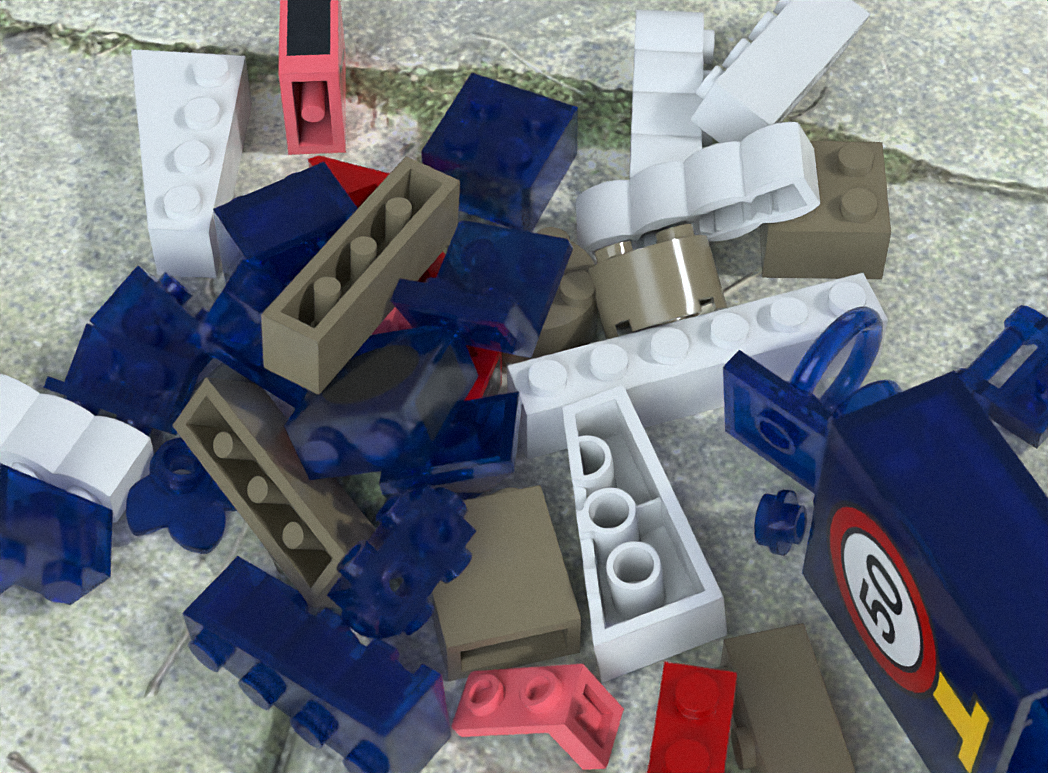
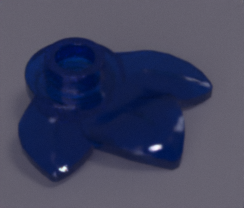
M181 437L170 439L161 445L152 456L149 475L136 482L130 488L126 499V519L133 535L143 536L167 528L171 538L177 544L188 551L199 554L210 553L222 540L226 526L225 511H237ZM177 470H187L191 473L180 475L175 474L173 472Z

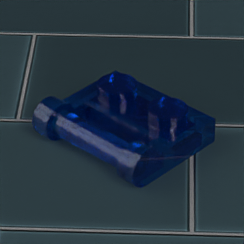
M1020 305L1005 319V329L967 368L956 369L945 381L944 391L955 405L964 409L973 407L1037 449L1048 437V317L1029 306ZM1034 344L1038 347L1000 388L988 382L1023 345L1029 346Z

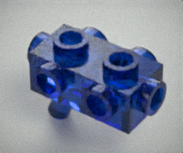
M429 484L409 492L402 488L395 492L381 506L375 517L381 524L368 541L366 539L359 541L342 557L336 568L341 576L327 593V596L342 609V619L352 630L366 638H373L377 641L401 635L402 632L407 636L412 635L428 621L435 610V604L428 598L440 580L447 584L458 577L473 557V553L465 546L477 530L464 519L468 509L464 501L457 494L443 487L433 489ZM401 577L404 581L396 592L393 593L389 580Z

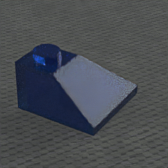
M519 391L456 402L433 442H431L417 409L393 413L379 480L382 495L404 512L411 513L412 511L426 509L436 503H455L477 498L514 473L522 407ZM395 415L408 444L412 443L409 458L396 451L399 447L391 431Z

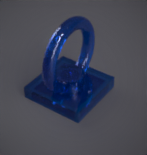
M859 306L840 315L812 343L798 363L789 381L783 380L741 350H738L723 366L725 432L824 501L841 485L845 421L839 418L838 415L860 388L879 352L883 338V321L880 314L871 307ZM856 337L853 348L841 371L829 388L818 399L813 394V391L823 373L839 352Z

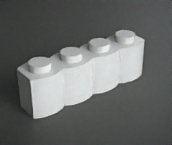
M636 10L629 180L635 174L661 162L685 161L689 156L701 150L702 147L712 145L713 138L690 120L703 101L695 93L707 75L712 71L703 70V64H713L714 30H704V12Z
M798 122L776 123L752 132L741 142L716 143L695 152L685 161L661 162L643 169L630 180L606 181L582 192L576 198L577 245L584 249L593 262L597 264L594 252L598 249L625 241H631L633 250L656 244V233L679 225L692 224L695 235H707L708 241L713 242L740 237L753 231L762 223L783 222L805 215L820 205L814 147Z
M0 374V476L6 477L7 482L16 491L27 497L37 498L41 495L51 499H61L63 506L80 519L93 521L96 518L116 523L156 466L151 439L124 422L105 416H94L86 409L69 400L51 394H40L21 381Z

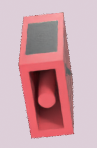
M280 0L278 75L288 155L346 153V54L341 0Z

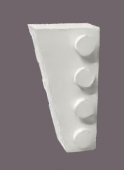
M131 49L147 224L157 275L217 278L252 106L246 58L241 55Z
M624 385L613 387L562 406L592 637L601 683L726 636L727 625L723 594Z

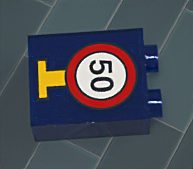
M955 371L904 391L893 380H879L869 383L842 400L829 417L827 441L818 489L813 499L814 510L802 575L930 773H1048V497Z

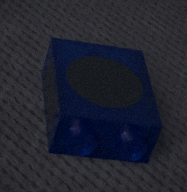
M451 322L370 335L320 395L308 390L284 427L309 480L427 465L479 377L457 323Z

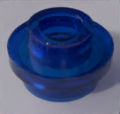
M781 489L777 495L765 493L758 504L754 523L755 541L758 545L768 546L772 554L785 556L791 549L792 544L799 545L804 537L807 511L805 506L798 505L795 491Z

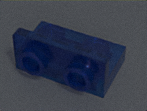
M242 259L194 331L189 342L290 406L298 409L310 390L264 368L261 314L287 286L272 272L258 268L249 261Z
M137 265L89 321L165 395L176 401L217 354L226 360L236 351L224 340L231 330L206 308L202 307L196 313L186 303L193 294L165 271L157 279Z
M86 323L65 381L47 376L43 388L64 395V399L81 406L94 416H98L100 409L116 414V420L136 428L149 438L153 428L176 436L177 431L172 425L188 404L203 364Z

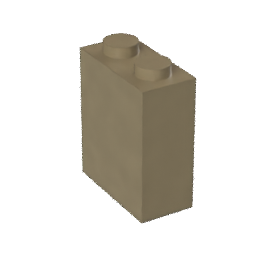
M541 485L522 489L514 487L504 488L489 496L460 502L441 501L430 505L426 509L411 512L414 551L448 682L467 678L473 671L508 669L580 653L581 616Z

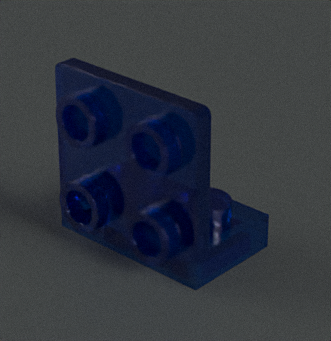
M463 220L458 223L437 277L427 278L425 283L400 278L390 301L421 336L531 358L569 262L573 247L566 238Z

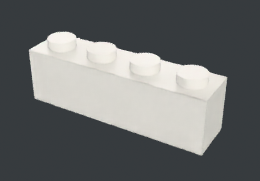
M780 0L773 10L777 16L768 11L750 33L748 39L752 43L742 38L729 53L722 64L727 70L724 71L719 66H715L707 75L695 93L703 101L690 120L719 143L741 142L746 136L760 128L781 123L845 51L870 16V13L853 0Z

